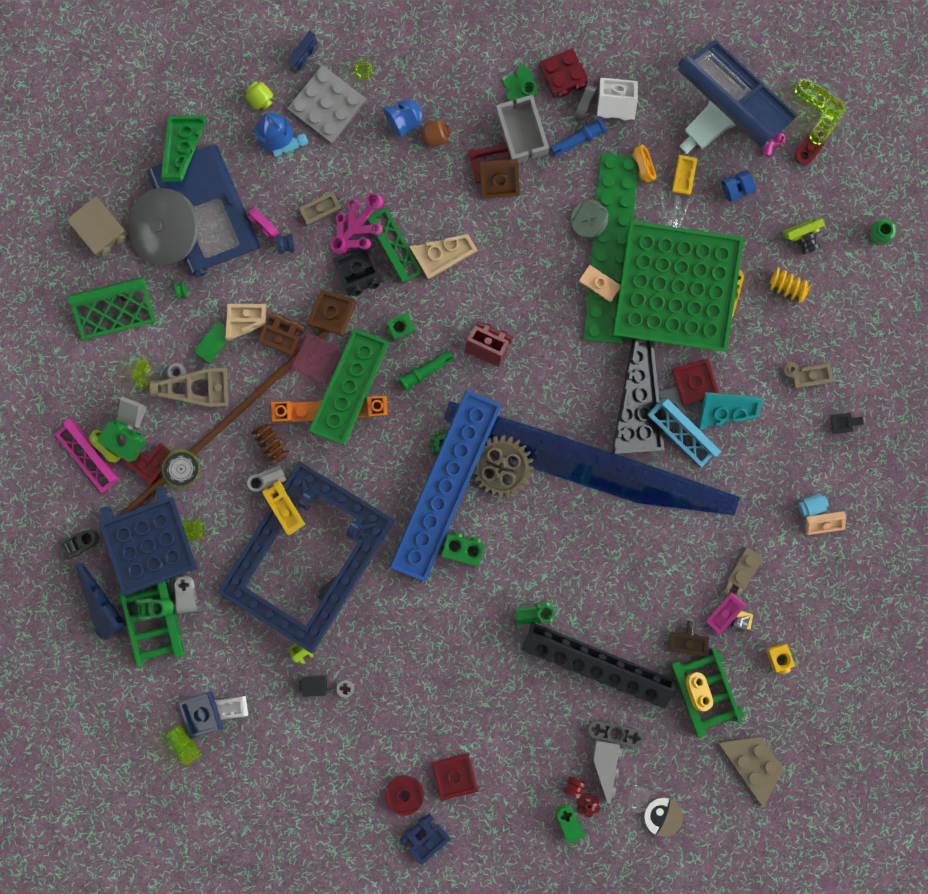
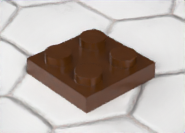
M518 159L480 162L482 199L520 196Z
M321 290L307 324L310 327L343 336L357 302L355 299Z

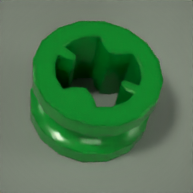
M182 281L181 284L174 283L178 300L183 296L188 298L185 281Z

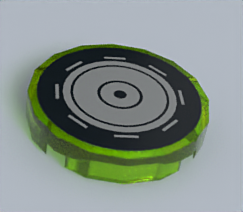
M177 449L168 453L163 459L161 471L167 483L174 487L182 488L196 481L200 473V464L197 457L190 451Z

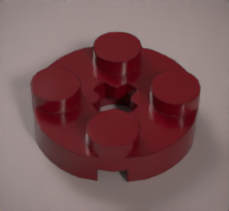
M401 775L389 783L385 792V800L388 807L402 816L411 815L421 807L424 800V789L416 778L409 775ZM402 790L410 793L406 801L399 797V794H402Z

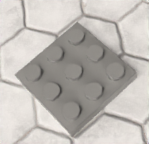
M322 65L287 109L333 144L367 99Z

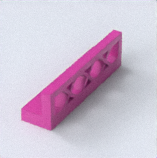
M68 418L63 422L64 426L54 435L98 490L103 493L120 478L98 450L90 444L89 439L74 420ZM68 429L73 436V441H65L61 434ZM75 444H79L84 449V456H77L75 454ZM87 459H92L97 465L96 471L87 469ZM99 474H104L109 480L104 487L98 482Z

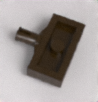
M687 621L686 632H670L668 651L707 656L709 637L695 634V621Z

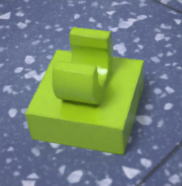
M296 643L288 648L291 657L296 663L300 661L302 664H305L303 657L307 654L311 658L313 657V654Z

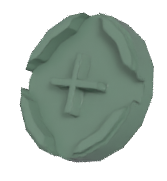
M594 200L581 202L576 206L571 215L573 230L581 237L587 239L599 236L608 224L606 208Z

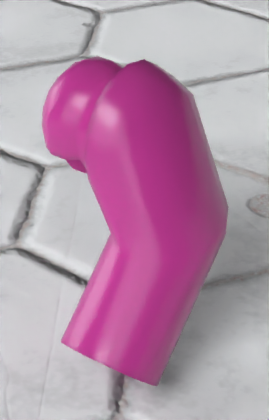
M779 133L763 147L762 156L771 157L773 147L783 143L786 139L785 135Z

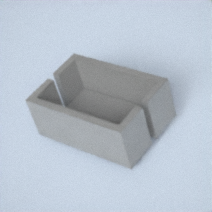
M533 95L516 99V109H513V100L496 105V115L510 160L518 159V163L527 161L529 156L534 159L548 155L549 146Z

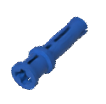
M597 118L596 122L588 126H582L581 131L551 145L550 148L553 150L554 156L557 157L586 140L592 141L594 137L602 133L606 134V127L601 118Z

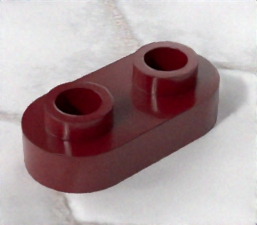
M813 130L807 135L794 155L798 164L805 166L813 161L826 142L823 132ZM816 138L818 140V144H814L812 142V139ZM805 153L807 155V159H803L801 157V154Z

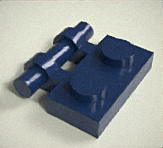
M430 813L425 817H421L418 820L419 823L412 829L406 830L405 835L400 838L404 845L410 840L414 844L409 848V852L420 865L424 864L451 840L439 823L433 828L429 825L434 820ZM424 829L427 834L419 840L416 835Z

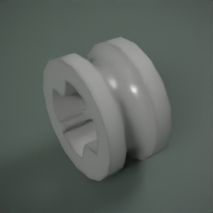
M349 680L340 681L336 688L338 695L343 698L351 696L354 692L353 683ZM343 683H347V686L351 687V691H347L348 694H343V690H340V686H344Z

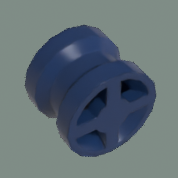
M292 233L287 236L277 235L279 254H283L286 251L290 253L295 252Z

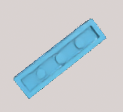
M662 398L647 414L700 467H703L712 456L717 457L721 453L669 399ZM660 407L666 412V420H658L654 416ZM669 422H677L679 424V433H672L669 430ZM683 435H690L692 437V446H685L683 444ZM696 448H703L708 453L701 461L696 457Z

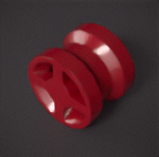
M569 776V783L563 791L581 799L582 790L586 788L587 783Z

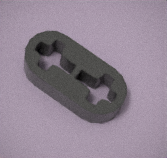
M587 85L574 115L575 118L583 121L596 92V87Z

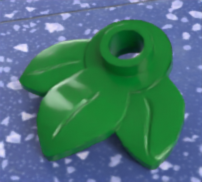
M519 65L517 75L503 77L505 87L510 90L506 95L508 100L516 102V99L529 95L535 97L537 95L538 86L533 81V73L527 67ZM531 87L532 91L526 92L525 88Z

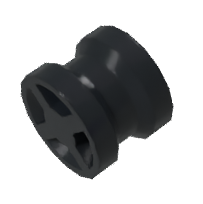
M815 233L797 241L798 245L802 247L803 255L821 248L820 244L815 240Z

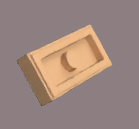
M589 265L579 280L581 284L610 303L620 289L618 283Z
M843 511L806 517L805 529L807 535L845 530L846 514Z

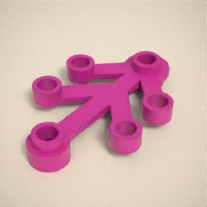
M371 193L367 196V207L357 219L356 211L360 208V202L354 198L349 199L347 203L349 208L348 216L344 213L336 215L337 236L332 239L330 244L334 253L342 255L348 248L357 247L366 250L371 245L370 240L365 237H361L359 240H350L352 236L365 233L380 235L383 228L378 223L361 226L374 210L382 207L383 199L380 195ZM348 223V230L344 233V225Z

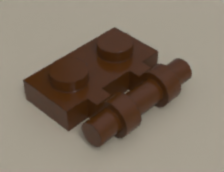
M271 312L268 319L274 321L272 326L264 325L258 342L294 356L301 340L300 337L295 336V333L297 331L304 333L306 326L301 325L299 321L286 319L282 314L277 315ZM284 325L288 327V333L280 330V326Z

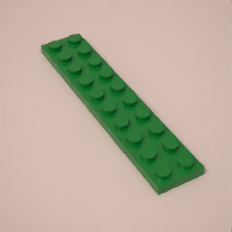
M601 153L597 202L606 208L608 224L602 234L593 238L591 266L620 285L629 222L634 217L638 163H636L633 156ZM588 288L584 341L622 344V337L613 335L619 291L610 303Z

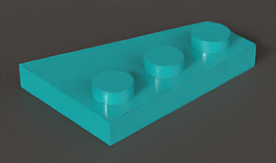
M705 392L698 428L703 430L708 426H721L723 423L731 421L739 422L759 417L762 398L758 396Z

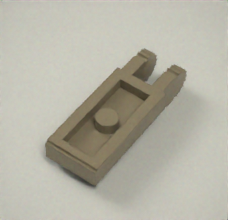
M746 547L728 577V582L721 595L725 597L729 593L732 584L738 587L734 595L739 598L764 557Z

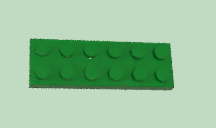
M354 328L309 429L311 434L346 446L388 350L389 341Z

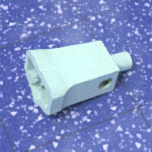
M709 100L707 107L685 129L689 137L680 145V148L686 154L696 145L704 149L725 130L735 127L736 124Z

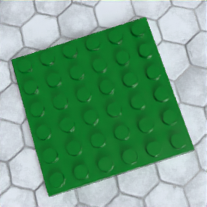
M630 220L613 335L727 352L744 237Z

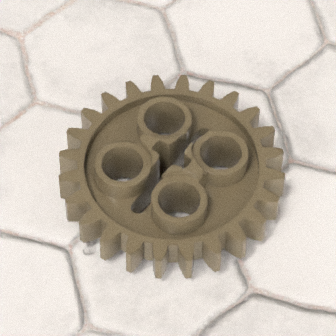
M497 435L494 436L493 441L491 438L487 439V444L485 443L475 466L476 470L472 473L478 475L475 481H481L480 488L484 485L486 486L485 493L492 490V496L499 492L500 498L503 497L504 493H506L507 497H510L511 491L516 495L518 494V489L522 491L525 488L523 484H529L527 478H531L533 475L528 471L534 469L529 463L533 459L527 458L531 452L523 451L526 445L520 447V440L514 443L512 436L506 440L505 435L500 440ZM493 450H497L500 453L499 459L494 458L492 455ZM511 456H515L518 459V465L511 463ZM504 463L503 467H505V469L502 470V467L499 464ZM487 468L494 470L495 475L493 477L487 474ZM505 474L512 476V483L505 480Z

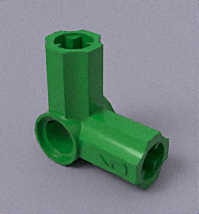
M552 602L515 609L517 625L529 624L531 622H538L539 624L555 621Z

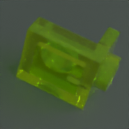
M139 357L130 378L135 380V385L145 389L146 386L150 387V382L143 380V377H147L151 366H149V361Z

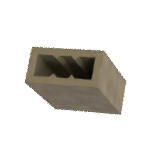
M97 196L67 219L97 257L107 256L112 251L111 248L116 244H122L128 235L126 230Z

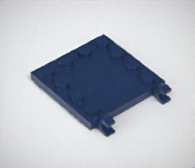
M163 486L155 488L159 498L158 502L113 518L111 508L108 506L101 508L104 522L99 524L123 596L133 594L198 569L173 496L168 498L167 491Z

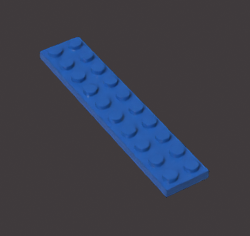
M467 389L465 390L392 559L390 568L426 582L502 404Z

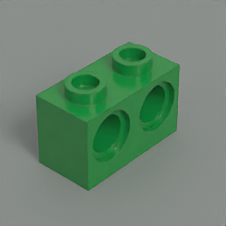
M452 532V535L448 534L442 557L479 567L485 544H482V540L471 537L470 540L464 539V534ZM453 540L460 543V549L456 552L449 549V544ZM470 546H476L479 549L476 557L468 555L467 550Z

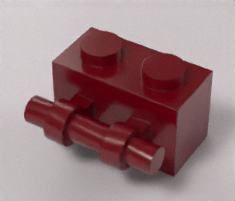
M478 322L466 341L465 352L499 367L507 353L509 344L512 343L513 337L507 335V332L503 330L498 331L492 328V325L488 323Z

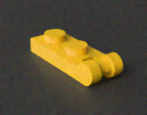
M278 480L273 483L274 486L264 489L262 493L285 532L291 535L303 527L305 523L287 495L283 485ZM278 492L279 496L274 498L273 495Z

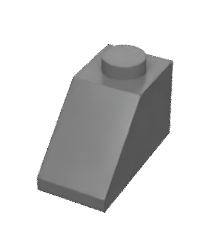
M121 397L117 420L124 422L127 425L126 427L133 430V427L139 428L147 407L133 400Z

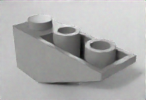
M595 739L592 759L607 803L611 804V799H615L616 787H613L614 779H618L619 768L616 766L617 760H621L622 748H620L619 743Z

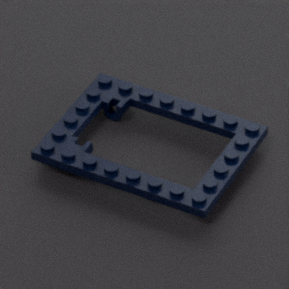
M299 461L283 486L294 506L298 505L304 510H309L311 507L308 505L311 498L315 500L318 495L357 519L350 524L346 533L347 537L357 542L352 553L308 624L304 625L246 587L282 529L281 523L270 507L218 593L311 654H314L396 520Z

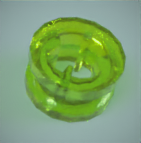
M359 61L356 64L355 72L358 78L368 79L371 76L372 67L369 62ZM365 66L368 67V68H367V71H368L367 73H365V72H363L362 74L359 73V72H361L360 69H359L360 67H362V68H364Z

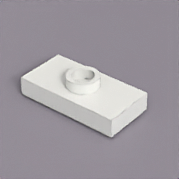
M246 696L215 700L221 720L248 716Z

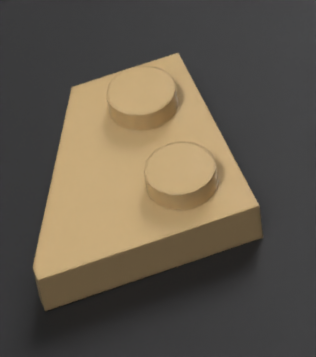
M227 304V341L266 324V304Z

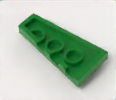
M206 115L168 116L161 174L163 182H182L207 122Z

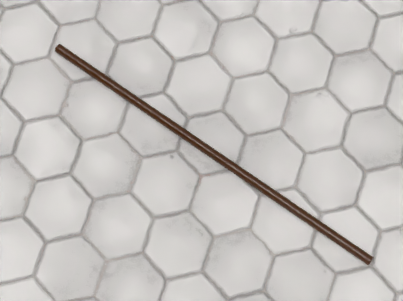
M321 330L187 453L194 457L330 332ZM163 474L118 516L134 511L156 492L155 488L162 486L168 481Z

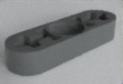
M598 720L592 721L588 725V733L595 739L633 747L640 746L644 741L643 733L636 728ZM599 724L601 729L606 730L605 726H609L607 737H603L605 735L603 732H598L595 735L591 728ZM613 728L621 730V736L618 739H613L610 736ZM624 730H628V735H634V732H637L640 740L632 743V739L626 737V741H622L625 737Z

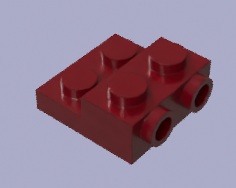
M574 48L538 63L553 98L556 96L562 98L569 94L568 91L573 89L579 91L588 84L589 79L582 63L577 58Z

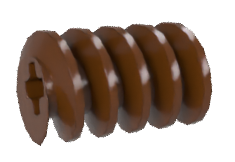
M264 424L253 430L251 434H257L254 439L255 441H261L258 446L260 448L265 447L262 453L269 454L266 459L267 461L273 460L270 466H273L285 459L290 450L283 451L286 444H279L282 437L275 438L278 430L271 431L274 424Z

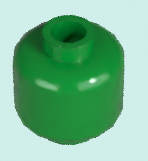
M878 219L869 228V238L877 245L887 244L895 237L896 226L889 219Z

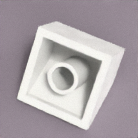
M600 78L597 116L635 120L638 102V81Z

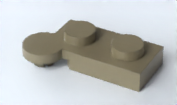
M790 362L783 368L784 374L793 379L794 389L834 382L830 363L799 368L796 363Z

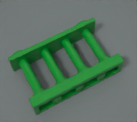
M168 581L157 584L158 586L153 590L130 596H123L122 591L119 592L118 603L124 610L134 652L132 653V660L134 664H137V668L145 666V659L168 653L174 654L175 658L186 655L175 608L170 615L165 616L167 624L164 627L137 633L134 623L141 621L136 620L138 613L132 615L130 603H134L136 599L158 597L170 599L173 603ZM164 634L170 635L172 643H169L168 646L141 652L139 641Z
M714 647L710 648L712 655L685 665L683 663L680 664L677 660L670 663L698 738L706 736L705 730H707V727L735 718L739 724L743 722L741 718L744 716L740 705L737 706L721 664L723 661L720 650L717 651ZM715 662L718 674L707 677L706 681L708 685L722 681L725 692L712 696L713 704L728 699L732 710L704 720L700 719L699 711L692 705L684 675L689 671Z

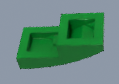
M218 321L199 344L194 354L210 364L220 353L221 348L227 343L226 326Z

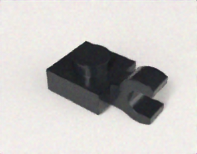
M851 412L830 415L833 434L853 432V426L866 424L865 417L851 418Z

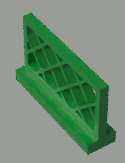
M144 276L70 294L67 297L82 340L156 322ZM143 290L145 298L142 303L131 298L134 292ZM124 292H127V294H128V293H131V295H130V296H127V295H124L123 293H124ZM120 294L128 299L123 308L113 303L116 298L115 295ZM103 300L109 304L105 312L95 308L97 301ZM129 301L140 306L135 315L125 309ZM85 305L90 308L86 317L79 314L77 306ZM111 305L121 310L117 319L107 314ZM141 308L149 311L150 319L143 320L137 316ZM92 310L103 315L98 324L88 319ZM123 312L133 317L130 324L125 325L118 321ZM104 317L115 322L112 328L106 329L100 325ZM86 321L96 326L93 333L85 335L83 326Z

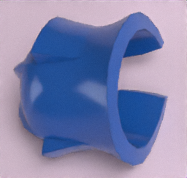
M410 99L398 101L399 107L395 105L382 108L390 126L400 138L417 128L422 119L421 108Z
M265 112L259 119L257 126L253 128L259 145L269 151H275L287 146L293 137V128L288 123L286 116L282 117L276 113Z

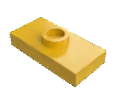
M684 155L678 156L671 193L691 195L698 158Z

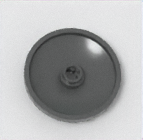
M166 188L150 190L144 193L131 209L128 220L129 238L138 255L149 263L172 265L180 262L192 251L198 237L199 224L196 211L189 199L176 190Z

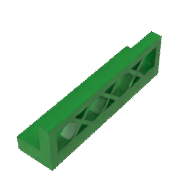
M386 207L375 214L372 212L367 220L370 225L378 223L376 218L384 213L389 219L387 227L382 226L383 229H386L385 233L382 230V233L376 235L401 282L404 284L423 274ZM388 230L396 232L398 236L396 243L388 241L386 237ZM397 247L406 250L405 259L397 257L395 253ZM406 263L414 265L417 272L408 276L404 269Z

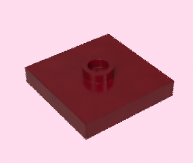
M708 358L671 369L683 406L704 400L705 392L719 393Z
M469 753L431 762L441 801L479 792Z

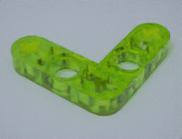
M803 78L795 87L796 94L824 112L810 133L811 141L821 145L828 139L846 111V104L843 100L812 80ZM816 95L823 96L825 101H819ZM824 118L830 119L832 125L826 124ZM821 129L824 130V132L822 133L821 137H819V136H818L819 131H820Z

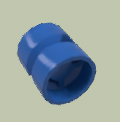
M748 170L737 173L736 177L730 176L721 180L722 189L729 202L740 199L741 195L747 196L756 192L755 182Z

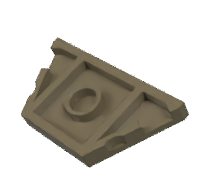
M761 736L720 742L719 745L763 807L784 770Z

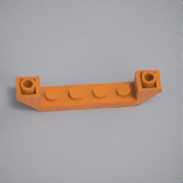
M387 396L367 397L357 419L387 416ZM322 401L271 402L272 422L313 421Z

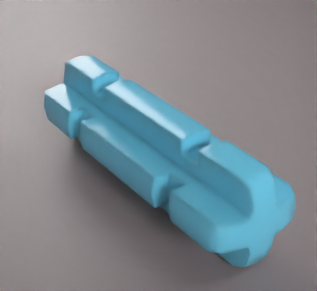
M298 135L296 139L293 137L287 146L272 151L274 156L278 157L282 155V152L287 153L299 148V145L301 147L307 145L306 135Z

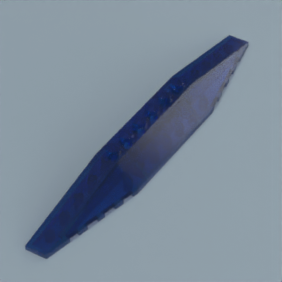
M449 401L444 420L452 422L459 406L458 403ZM497 416L488 436L492 441L496 435L499 437V440L503 435L506 436V440L512 436L514 443L520 440V447L526 445L523 451L531 452L527 458L533 459L529 465L533 466L535 470L638 504L735 515L740 500L739 496L617 454L611 455V452ZM511 456V458L518 461V459L515 456Z

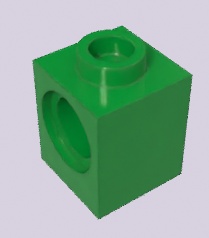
M408 313L387 321L388 327L385 328L389 338L393 337L395 341L416 332ZM403 324L405 326L404 331L396 332L394 330L395 325Z

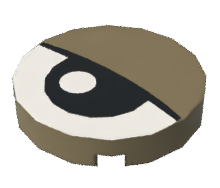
M659 797L649 802L645 808L644 820L648 829L656 836L667 837L678 832L682 826L683 813L677 802L671 798Z

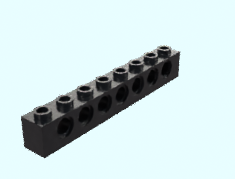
M531 622L521 647L522 651L530 655L542 658L547 662H552L564 669H569L584 677L591 678L601 684L608 685L618 691H623L666 709L675 690L676 680L534 622Z

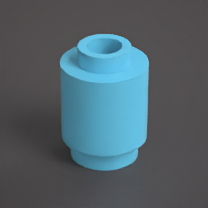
M820 493L802 499V502L798 503L803 517L815 516L826 512L829 506L827 498Z

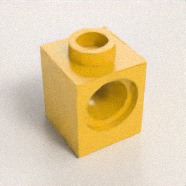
M786 643L766 649L774 672L785 674L790 672V668L795 666ZM780 654H783L785 657V662L779 665L777 663V657Z

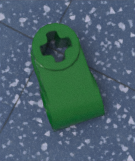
M167 598L135 600L138 611L136 620L167 616L174 610L172 601Z
M566 804L560 805L556 809V817L567 844L584 838V831L572 808ZM563 811L568 813V818L565 819L563 817Z

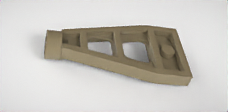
M206 368L159 382L150 381V395L208 407L229 406L227 368ZM206 379L208 381V395L200 396L194 394L191 387L192 383L196 380ZM177 382H186L187 394L173 393L172 385ZM159 385L162 387L161 392H159Z

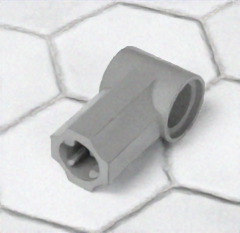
M279 465L250 476L247 485L252 492L260 493L264 489L274 486L273 483L278 480L281 483L287 480ZM254 479L262 481L260 488H252L251 483Z

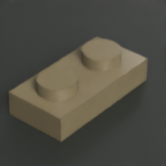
M333 191L299 208L308 226L342 210Z

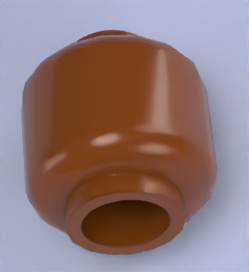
M435 120L424 125L421 137L424 143H428L430 147H436L448 141L450 130L446 122L443 123L441 120Z

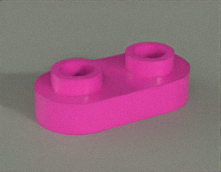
M252 206L247 211L249 213L248 219L255 225L259 223L263 227L261 231L268 238L270 236L275 238L279 234V231L255 207Z

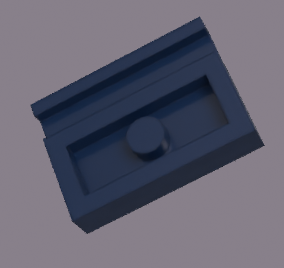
M308 31L287 61L290 69L295 73L299 69H304L307 64L306 59L310 54L313 55L318 48L316 35L311 31Z

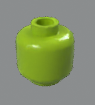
M255 81L245 90L247 93L245 98L255 110L261 108L265 110L272 104L273 93L265 83Z

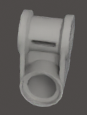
M189 576L178 578L174 586L177 613L197 612L198 606H196L195 602L197 596L193 579ZM183 580H185V583H189L186 590H184V587H180V583H183Z

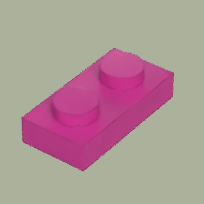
M730 593L707 619L706 623L721 635L747 605L733 593Z

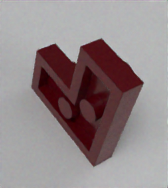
M159 443L149 456L140 452L134 461L128 462L123 458L121 461L152 485L164 471L166 460L175 453L162 443Z

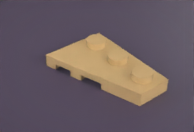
M468 234L409 246L428 280L478 252Z

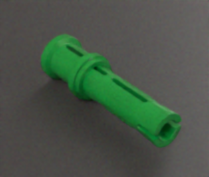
M447 350L421 367L412 368L411 372L404 376H399L398 379L407 392L413 385L418 382L422 383L424 378L454 361V358L450 351Z

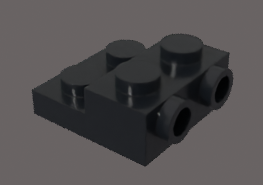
M358 248L333 259L348 296H359L363 290L368 288L376 289L383 282L370 248L366 250Z

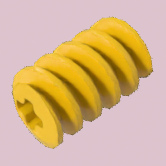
M777 266L768 283L771 284L770 290L772 291L775 287H778L777 294L784 290V297L791 294L792 301L798 297V304H800L807 296L812 283L807 287V280L800 283L801 278L799 276L793 280L794 274L792 273L786 277L787 271L783 270L779 273L780 268Z

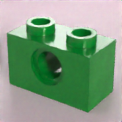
M120 420L108 422L97 442L128 462L136 460L147 440L142 437L143 435L140 432L130 430ZM121 435L126 439L125 444L120 440Z

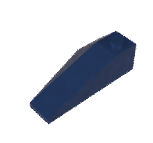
M78 563L76 569L93 624L96 627L95 632L101 639L107 640L126 627L127 624L85 565Z

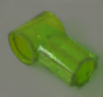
M181 725L166 735L176 749L178 758L186 767L203 755V752L198 750L197 744L191 741Z

